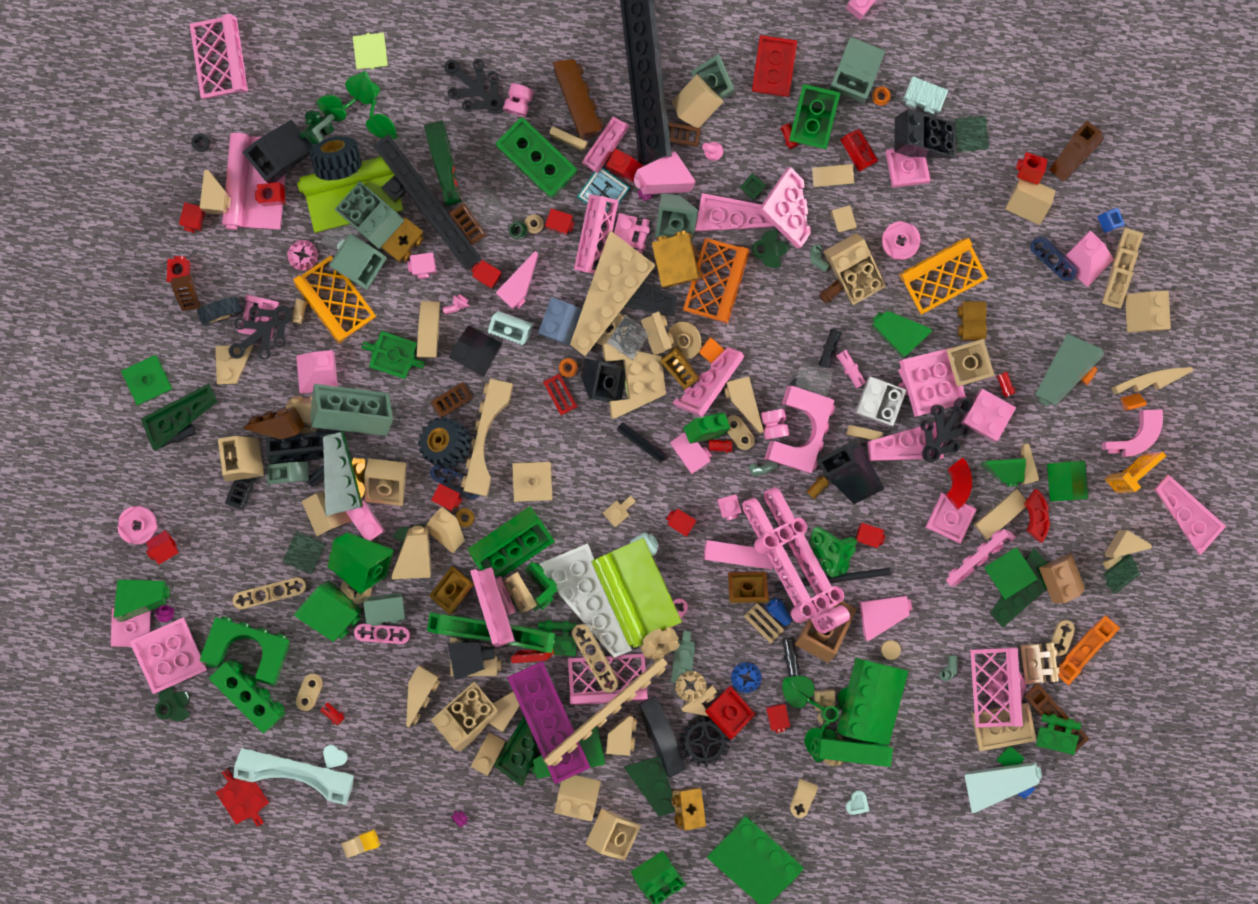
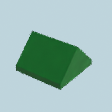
M1085 461L1047 464L1050 502L1088 499Z

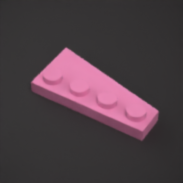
M702 193L695 232L774 227V225L759 211L761 204Z
M936 422L933 423V440L937 437ZM920 427L869 441V461L924 460L922 450L926 445L925 432ZM941 454L939 459H943L944 454Z

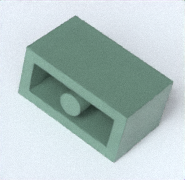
M402 592L363 598L366 624L379 626L382 625V622L399 623L402 619H405Z

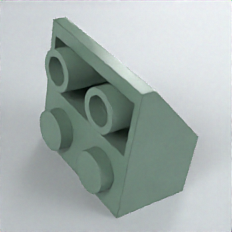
M349 233L329 266L367 290L387 257Z

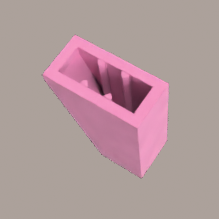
M672 152V157L660 158L638 169L634 177L636 187L641 189L643 194L690 192L696 182L676 152Z
M904 595L859 602L864 640L868 641L908 617L910 615L909 611H912L911 600L907 599V596Z

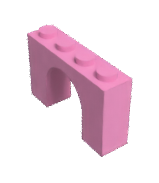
M787 386L782 405L804 412L811 421L812 433L808 441L799 447H791L776 441H770L764 459L806 473H812L818 464L816 459L818 452H821L823 448V436L829 429L828 420L835 409V405H833L834 400L794 386Z

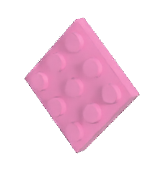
M948 349L899 361L915 417L931 413V407L934 404L942 405L946 409L954 407V402L957 398H966L963 385L958 387L956 385L946 351Z
M184 617L129 641L153 694L208 670L199 661L201 653Z

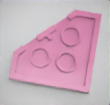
M790 167L780 177L759 208V211L796 248H800L811 234L810 226H807V201L804 199L802 189L805 188L804 180Z

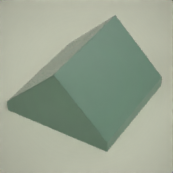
M720 55L714 56L691 71L693 77L698 74L721 99L734 94L735 89Z

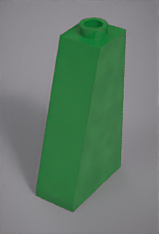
M595 726L591 730L592 734L587 739L579 740L590 767L605 765L599 730ZM542 754L535 757L531 764L532 774H536L537 779L551 776L546 763L542 760Z
M813 736V741L810 744L811 756L819 759L891 767L893 748L883 744Z

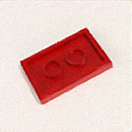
M760 35L752 92L782 97L790 96L798 40Z

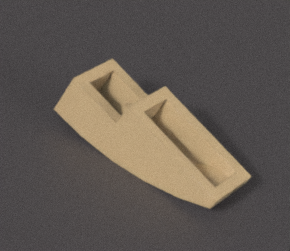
M421 301L417 341L418 358H437L440 302Z
M1016 489L973 525L984 539L988 540L996 531L1004 527L1025 508L1024 502L1026 499Z

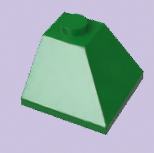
M1026 458L981 462V466L1001 484L1006 483L1007 487L1018 486V482H1024Z

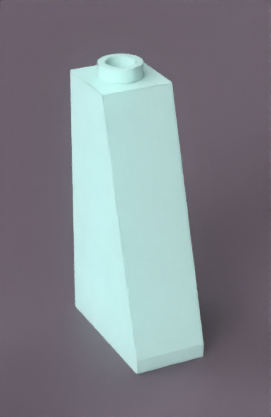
M1036 762L967 772L965 780L972 813H976L1036 786L1040 779H1042L1041 768L1037 767Z

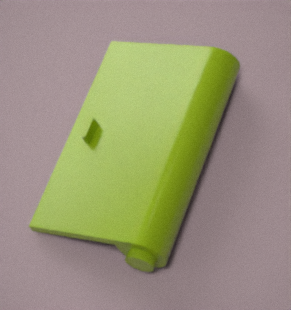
M380 156L361 161L362 165L358 172L344 179L322 180L316 177L315 173L300 177L297 185L300 193L303 192L306 197L314 233L350 225L334 209L359 181L396 213L404 211L401 198L394 202L381 189L394 174Z
M644 537L590 561L628 646L638 647L644 644L642 640L656 629L663 631L666 628L682 623Z

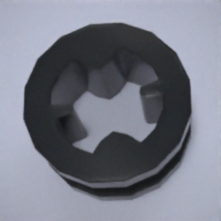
M197 134L192 138L191 144L196 151L204 152L209 148L210 141L205 135ZM200 138H203L205 142L202 148H198L199 146L196 144V141H200Z

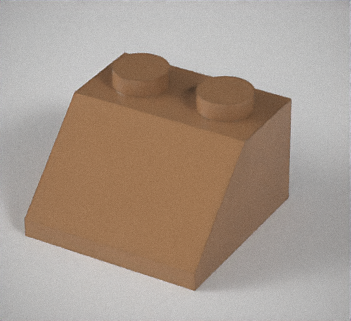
M1068 553L1039 567L1052 603H1067L1079 597L1084 591L1085 586L1072 553Z

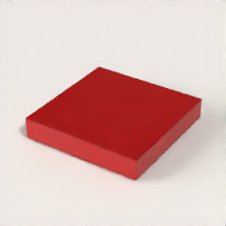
M731 686L727 687L704 711L730 740L756 715Z

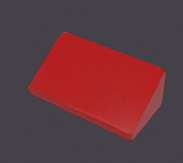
M860 129L840 139L859 172L878 162Z

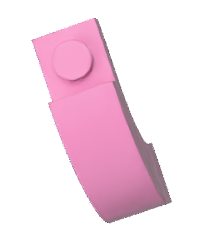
M1163 409L1139 411V429L1136 435L1128 441L1102 442V450H1108V454L1120 453L1121 450L1122 457L1134 456L1146 451L1154 444L1161 432Z

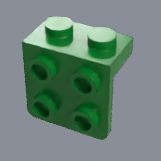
M815 527L808 544L824 573L833 578L848 571L850 559L856 551L857 540L853 537L840 540L821 527Z
M532 561L525 569V572L543 591L535 599L537 606L532 609L536 612L539 608L544 610L554 600L552 597L558 589L556 588V582L552 578H547L543 573L544 569L542 566Z

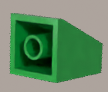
M348 532L333 540L328 568L359 594H362L387 577L394 552L391 548Z
M328 580L315 589L294 616L334 642L338 638L342 640L348 634L347 628L350 625L354 626L361 619L359 615L363 610Z

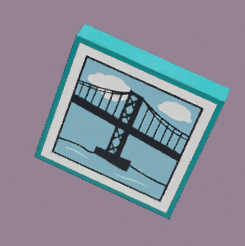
M601 168L598 174L596 172L593 173L577 198L588 204L589 194L619 200V205L630 187ZM606 202L605 211L608 213L611 208L610 202Z

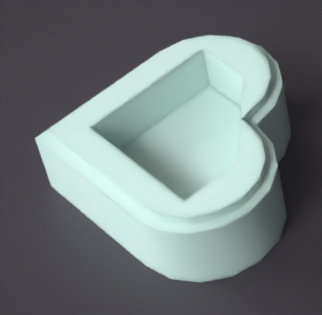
M328 745L324 748L323 755L328 769L343 765L347 761V753L343 750H338L335 745Z
M854 791L851 795V800L846 803V810L849 814L855 815L869 811L866 795L862 791Z

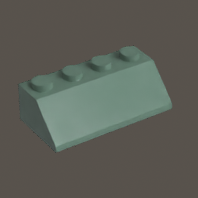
M321 384L313 385L310 410L312 427L382 436L388 435L393 422L389 393Z

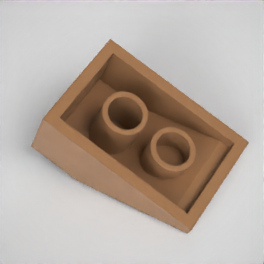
M844 601L833 606L834 608L839 605L846 607L850 614V619L824 634L816 630L811 619L807 620L794 645L829 663L836 655L857 609Z

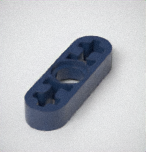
M1037 236L1030 244L1031 251L1058 277L1064 281H1071L1076 276V265L1046 237ZM1042 242L1043 246L1038 249L1036 247L1037 243ZM1049 248L1050 250H1049V251L1047 252V254L1044 256V255H1043L1044 252L1047 251V249ZM1056 254L1059 261L1052 263L1049 260V255ZM1063 261L1064 264L1060 267V269H1058L1057 267ZM1065 269H1066V270H1067V269H1071V270H1072V271L1070 272V274L1068 273V274L1066 275V274L1064 273V272H1065Z
M436 465L432 467L430 475L436 482L468 498L477 499L480 497L479 495L473 494L471 496L470 493L462 492L461 489L463 487L452 486L451 479L459 476L463 480V475L451 469L442 468L444 474L452 473L446 484L444 483L446 478L440 476L437 479L434 473L435 469L439 470L441 467Z

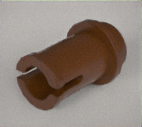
M835 280L827 289L820 291L819 297L825 304L830 303L832 298L844 288L840 282Z

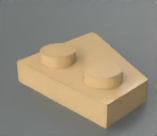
M253 345L245 349L244 356L239 359L230 356V346H216L218 385L238 383L249 355L253 350ZM236 347L234 349V353L239 355L241 353V349L239 347Z

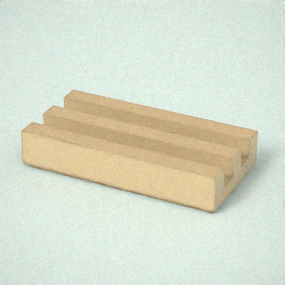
M552 126L550 130L552 138L585 151L587 147L586 141Z
M758 603L744 615L749 623L770 644L784 631ZM756 609L778 629L777 632L755 612ZM751 614L773 635L771 638L749 617Z

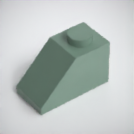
M308 462L266 465L267 484L309 481Z

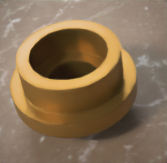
M462 508L456 513L455 518H457L459 526L469 527L473 524L475 515L470 509ZM463 514H467L469 516L468 521L462 520Z

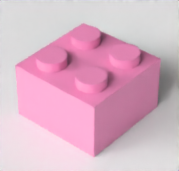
M980 389L972 401L970 411L965 414L961 424L996 442L1016 407L988 391Z

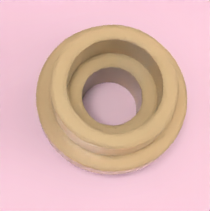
M529 215L524 222L529 233L536 234L543 229V220L538 215ZM531 221H537V226L532 227L530 225Z

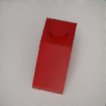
M616 148L606 165V169L634 183L636 171L644 167L634 158Z

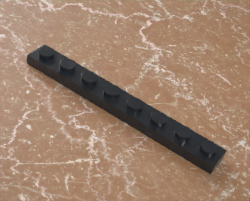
M388 134L374 144L373 148L463 268L467 270L482 259Z

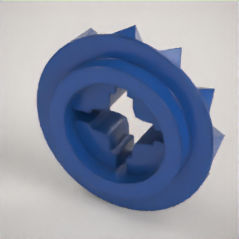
M740 663L731 673V682L734 688L742 693L753 692L761 684V672L752 663ZM750 670L749 676L754 681H747L743 686L744 679L738 675H746V673Z

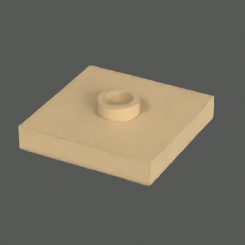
M551 462L512 463L514 502L552 500Z
M518 572L503 580L520 613L523 614L537 606Z

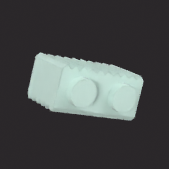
M912 77L902 101L906 102L905 105L910 108L916 109V107L924 109L923 112L928 115H938L948 90L922 79Z
M498 311L492 316L488 333L495 334L496 336L499 335L503 339H510L514 343L517 342L523 345L529 340L534 324Z

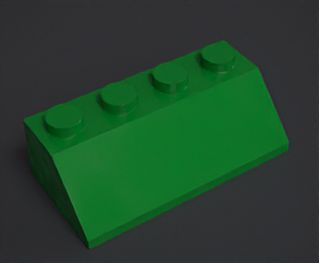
M529 506L467 548L481 571L492 567L495 577H504L553 544L555 540L533 508Z

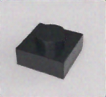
M395 176L381 187L382 191L394 202H397L406 193V190Z

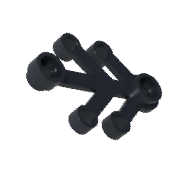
M451 59L445 63L444 69L446 73L451 76H457L470 88L458 90L455 87H451L448 90L450 99L456 100L461 97L480 96L484 100L474 103L471 100L463 101L462 108L465 112L487 109L491 114H499L503 111L504 100L498 96L497 82L499 76L497 72L491 71L487 75V79L490 82V95L484 90L483 69L485 64L482 59H475L473 62L476 82L460 69L459 63L456 60ZM477 62H481L482 67L477 68L475 67V64ZM450 64L455 65L453 70H450L448 67ZM491 75L497 76L495 80H490ZM453 90L457 91V95L454 97L450 95ZM493 101L498 102L497 107L491 106ZM466 103L472 105L470 109L464 107Z
M284 305L276 307L275 310L260 309L258 306L250 308L249 314L254 318L259 316L271 317L272 319L267 323L245 321L243 318L236 319L234 322L236 329L242 330L247 328L257 331L242 343L232 344L229 348L230 356L235 359L243 357L245 349L262 337L259 357L263 360L269 359L271 356L269 350L271 329L276 325L277 337L274 339V345L278 348L284 347L286 344L284 338L285 324L289 323L292 319V311ZM254 308L259 310V314L256 316L252 314ZM281 311H284L286 313V317L284 319H281L279 317V313ZM239 320L244 322L241 328L237 326ZM278 338H281L283 340V344L281 346L277 345L276 343ZM236 347H239L241 349V353L239 355L234 353V349ZM263 350H266L268 352V356L266 358L262 357L261 355Z
M959 397L955 400V408L945 424L943 420L944 407L938 404H934L931 407V413L935 415L937 437L935 440H933L932 434L934 424L931 421L924 420L920 425L921 430L925 432L926 445L922 450V457L926 462L932 463L937 461L941 454L958 452L960 445L956 441L951 440L945 446L940 445L944 440L969 435L970 428L963 424L959 425L957 429L951 430L960 414L970 411L972 403L968 398Z

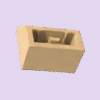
M232 436L218 439L222 474L226 482L264 476L258 438Z
M628 713L608 730L606 754L630 756V751H634L635 737H631L632 731L636 732L637 718H633V713Z

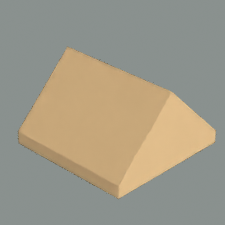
M697 74L671 102L680 119L693 127L699 128L724 101Z
M1019 179L1005 210L1040 225L1052 205L1055 190L1040 183L1037 185Z
M984 339L946 350L957 387L995 376Z
M325 490L302 501L316 536L352 521L345 511L325 516Z
M1118 530L1105 552V556L1115 558L1151 549L1152 546L1128 530Z

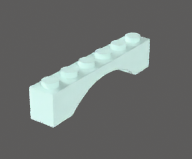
M241 748L234 766V778L249 782L267 778L295 779L315 788L327 801L347 805L354 775L345 772H337L328 768H321L308 763L296 762L291 759H284Z

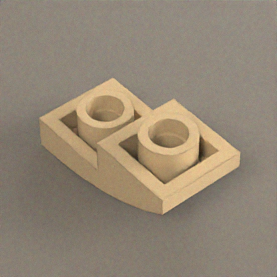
M853 164L812 168L814 187L854 183Z

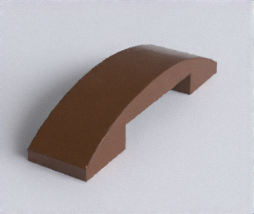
M1036 683L1024 695L1025 699L1041 717L1043 714H1055L1059 718L1068 720L1069 717L1051 699V696L1039 683ZM1054 725V730L1065 733L1066 727ZM1072 729L1071 734L1079 736L1076 752L1089 740V737L1081 729L1080 731Z

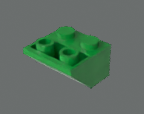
M663 850L631 871L638 887L652 904L662 903L666 898L686 886V883Z

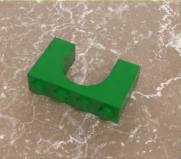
M221 616V619L215 617L199 660L200 663L218 669L222 665L226 652L232 643L240 639H252L260 644L263 651L262 660L255 679L257 682L275 687L290 646L287 636L276 633L275 636L269 634V631L263 628L252 629L250 628L251 625L244 622L236 624L228 617Z

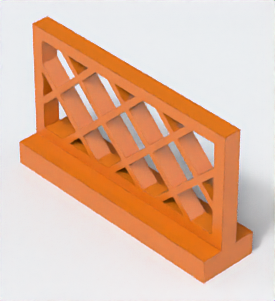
M705 238L697 263L698 271H701V265L707 261L710 262L714 270L704 275L701 271L702 279H704L708 287L705 290L697 292L695 284L700 280L691 282L683 311L728 324L750 254L749 249ZM708 243L716 245L719 252L709 257L706 252ZM729 249L736 251L735 258L727 262L723 253ZM721 254L725 263L715 268L711 259ZM727 266L730 274L721 280L717 271ZM716 273L719 282L709 286L706 277ZM722 284L724 293L716 298L711 289ZM710 291L714 300L704 305L700 295ZM698 297L702 306L696 310L688 308L690 301ZM716 302L719 307L717 316L709 314L706 307Z

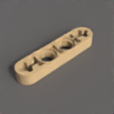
M297 577L242 591L234 595L233 604L238 609H246L300 595L306 591L307 583L303 578ZM297 580L298 583L303 584L299 592L297 589L290 590L291 594L288 595L287 582H289V586L295 585ZM278 585L284 588L285 592L282 596H277L274 593V589ZM259 590L264 591L266 594V598L263 601L256 599V592ZM252 592L251 598L254 604H251V600L244 602V606L241 603H237L240 595L246 598L250 597L248 593Z
M578 624L572 630V636L601 688L608 693L614 692L619 686V680L590 628L585 624ZM578 628H580L581 630L585 629L586 633L584 634V637L586 638V640L589 637L591 639L590 641H587L584 645L581 644V642L584 641L583 637L577 636V633L579 632ZM592 644L595 646L596 652L594 655L587 654V645ZM602 661L606 667L603 672L596 670V662ZM608 671L610 672V674L607 675L608 679L610 681H614V684L612 685L613 688H611L610 686L606 687V678L603 677L601 679L600 677Z

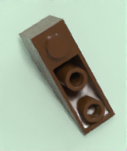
M1086 121L1075 132L1049 170L1064 182L1103 141L1102 131L1089 121Z
M282 407L276 412L271 410L262 416H259V414L254 415L243 426L245 430L278 439L295 436L305 427L295 407L288 409Z

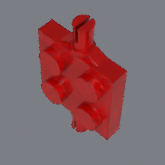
M229 768L221 772L228 782L215 793L235 824L237 825L249 818H252L257 827L264 822L258 815V812L270 802L257 782L234 778Z

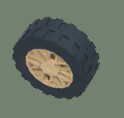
M236 296L218 300L197 309L202 325L217 323L242 312Z

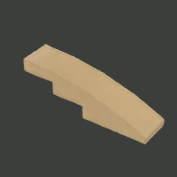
M1124 227L1102 300L1103 304L1121 309L1134 273L1133 268L1138 256L1143 232Z
M1192 367L1151 372L1129 379L1111 389L1114 394H1119L1130 387L1135 392H1138L1150 385H1153L1155 390L1194 370Z

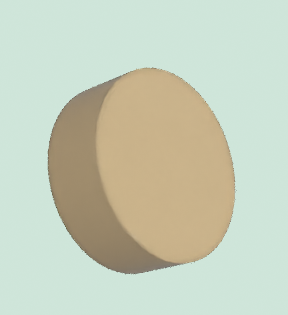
M888 640L882 644L881 653L886 659L893 660L900 655L901 648L897 642Z

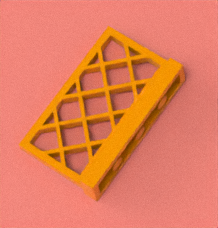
M969 238L957 241L898 274L920 315L988 279L971 246L973 244ZM969 251L971 255L969 264L960 262L962 253ZM952 261L956 263L953 273L943 271L946 262ZM959 264L968 266L965 277L956 275ZM971 268L978 269L982 277L977 280L969 279ZM931 270L939 272L936 283L926 280ZM942 273L952 276L949 286L939 284ZM955 277L964 279L962 288H952ZM915 279L922 281L919 292L912 289L909 284ZM925 282L935 285L932 296L922 293ZM938 286L948 289L946 297L942 299L935 297ZM921 295L931 298L929 306L922 309L919 303Z
M330 255L303 275L294 278L293 283L336 342L340 344L351 334L373 320L376 315L348 278L340 274L341 276L336 275V270H334V274L322 273L323 266L333 260V257ZM311 274L320 275L318 285L309 284L306 278ZM322 276L333 278L332 287L320 286ZM335 278L344 279L346 282L345 290L334 288ZM320 289L331 291L329 301L322 300L319 297ZM333 291L344 293L343 303L332 301ZM347 293L355 294L357 297L356 305L345 303ZM331 304L342 306L341 316L332 315L330 312ZM344 306L356 308L354 318L343 316ZM358 309H365L370 314L365 320L356 319ZM342 319L354 321L353 328L345 332L341 327Z
M1163 451L1142 454L1122 473L1109 474L1104 479L1116 493L1136 492L1141 488L1137 481L1164 459L1166 455Z

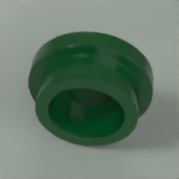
M514 221L510 225L509 234L513 239L521 240L527 235L528 228L524 222ZM518 227L521 228V232L519 234L516 232Z

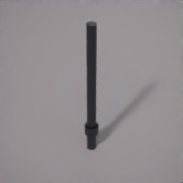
M890 568L845 573L833 578L830 576L826 577L829 583L889 576L891 572ZM807 578L801 579L804 586H811ZM782 582L775 583L776 590L785 589Z

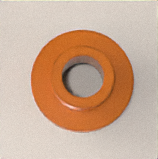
M883 86L877 87L872 93L873 102L879 106L888 104L891 99L889 89ZM879 93L884 94L885 98L883 100L878 98Z
M566 358L560 362L559 371L565 377H572L577 373L578 365L575 360ZM567 364L572 366L571 371L565 370Z

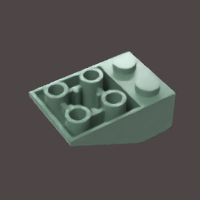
M850 37L829 90L840 92L841 95L864 104L876 78L885 50Z
M361 181L334 209L378 249L404 222L403 218Z

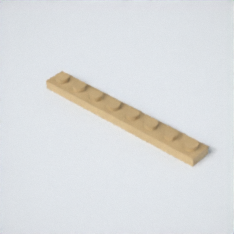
M663 658L655 661L542 760L546 765H557L563 759L561 756L565 752H572L577 747L576 743L580 739L585 740L592 734L591 730L595 726L601 727L607 721L606 717L610 713L616 714L622 708L620 705L625 700L627 702L631 701L637 695L635 692L640 687L642 689L646 688L651 683L650 679L654 675L658 677L666 670L664 667L668 663Z

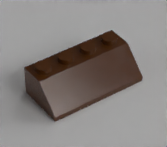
M575 59L553 62L556 78L579 138L585 140L601 134V128L604 125L601 117H596L594 110H597L594 99L590 100L588 92L591 91L588 82H583L581 77L584 74L581 64H577Z

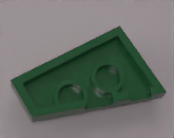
M652 757L624 766L659 817L675 812V807L672 804V791L662 760L659 757Z

